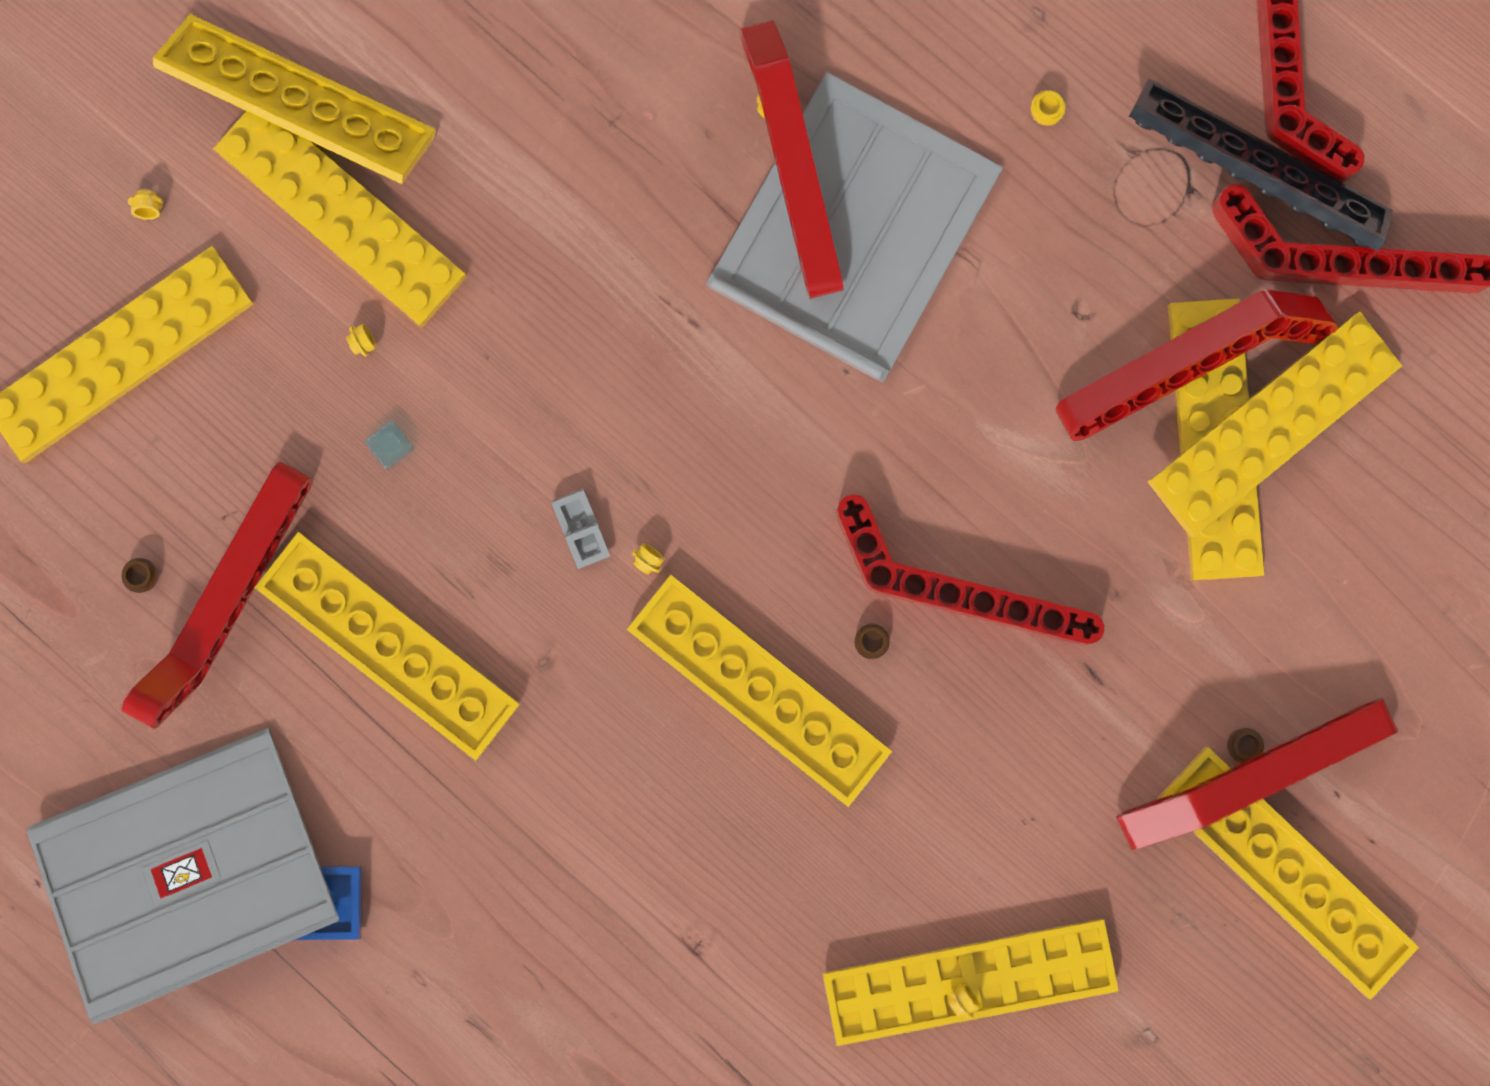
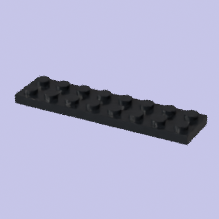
M1148 79L1129 115L1140 127L1146 130H1155L1164 135L1171 144L1190 149L1204 162L1215 163L1227 169L1232 177L1251 182L1258 186L1259 190L1265 195L1278 197L1288 202L1295 211L1312 215L1319 219L1326 228L1334 231L1339 230L1347 234L1356 244L1362 247H1371L1376 251H1379L1387 238L1392 209L1159 83Z

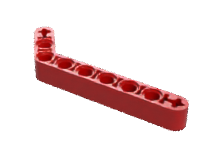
M1257 0L1267 137L1271 142L1297 159L1340 182H1345L1363 167L1365 155L1358 145L1305 110L1298 0ZM1272 19L1282 21L1285 29L1277 28L1273 24ZM1274 52L1284 54L1288 62L1282 63L1278 61ZM1277 86L1286 87L1290 96H1282L1278 92ZM1279 119L1289 121L1292 131L1283 129L1280 126ZM1308 138L1316 139L1321 145V150L1313 149L1309 144ZM1332 150L1333 153L1327 157L1326 154ZM1343 159L1346 161L1345 167L1341 165Z
M774 20L740 28L741 40L758 88L808 297L813 299L844 291L840 267L789 56Z
M1241 185L1226 187L1212 204V213L1253 274L1261 280L1457 293H1479L1490 287L1489 255L1383 248L1376 251L1366 247L1283 242L1245 187ZM1234 201L1237 206L1229 208L1226 202ZM1244 214L1246 217L1238 223L1236 219H1239ZM1245 226L1253 227L1257 231V240L1246 236L1244 232ZM1264 255H1272L1277 261V268L1267 266L1264 261ZM1300 257H1306L1310 260L1312 264L1311 271L1301 267L1299 263ZM1335 259H1340L1345 263L1346 273L1336 269ZM1370 261L1379 264L1381 275L1371 271ZM1405 263L1414 267L1415 277H1411L1406 273ZM1440 265L1448 268L1450 279H1446L1441 275Z
M1269 289L1263 290L1067 396L1057 404L1055 408L1056 414L1070 439L1081 441L1272 338L1318 344L1332 333H1335L1338 326L1318 297Z
M278 462L274 466L169 654L129 691L121 707L123 713L152 729H156L199 687L307 496L313 481L311 477L283 462Z
M855 494L847 495L840 501L837 507V520L864 584L874 593L1078 645L1096 643L1104 634L1105 626L1103 620L1092 612L895 563L891 559L869 504L863 497ZM850 503L854 508L860 507L862 510L858 514L860 525H863L865 522H868L869 527L860 528L854 534L850 532V529L856 527L853 517H845L844 515L848 508L847 504ZM869 535L875 540L876 548L872 553H863L858 549L857 539L860 536ZM876 567L886 569L889 573L888 584L884 586L875 585L870 577L872 569ZM917 576L922 580L923 590L920 594L912 595L906 590L905 581L907 577ZM945 584L952 585L957 591V599L952 604L945 603L940 598V588ZM978 593H984L990 597L991 608L988 612H980L975 608L974 598ZM1012 602L1021 603L1026 610L1025 616L1021 621L1013 620L1008 613ZM1048 610L1056 612L1059 616L1060 622L1055 630H1050L1044 625L1043 616ZM1088 620V627L1093 628V633L1083 637L1084 633L1082 630L1067 628L1070 623L1082 624Z
M1379 698L1356 707L1192 788L1133 807L1118 814L1116 818L1131 850L1152 845L1207 827L1396 734L1398 729L1384 699Z

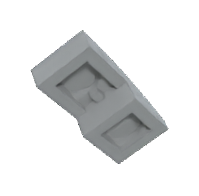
M584 488L551 501L578 569L610 557L609 550Z

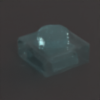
M392 420L364 441L386 470H389L415 449Z

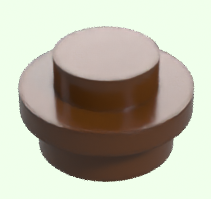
M132 559L126 563L122 570L123 584L128 590L135 593L150 591L158 580L157 568L148 559Z
M867 624L857 631L854 644L857 652L864 658L877 659L887 652L890 639L883 627L877 624Z
M1240 728L1234 731L1228 739L1229 754L1237 762L1243 763L1262 754L1264 751V741L1261 735L1253 729Z

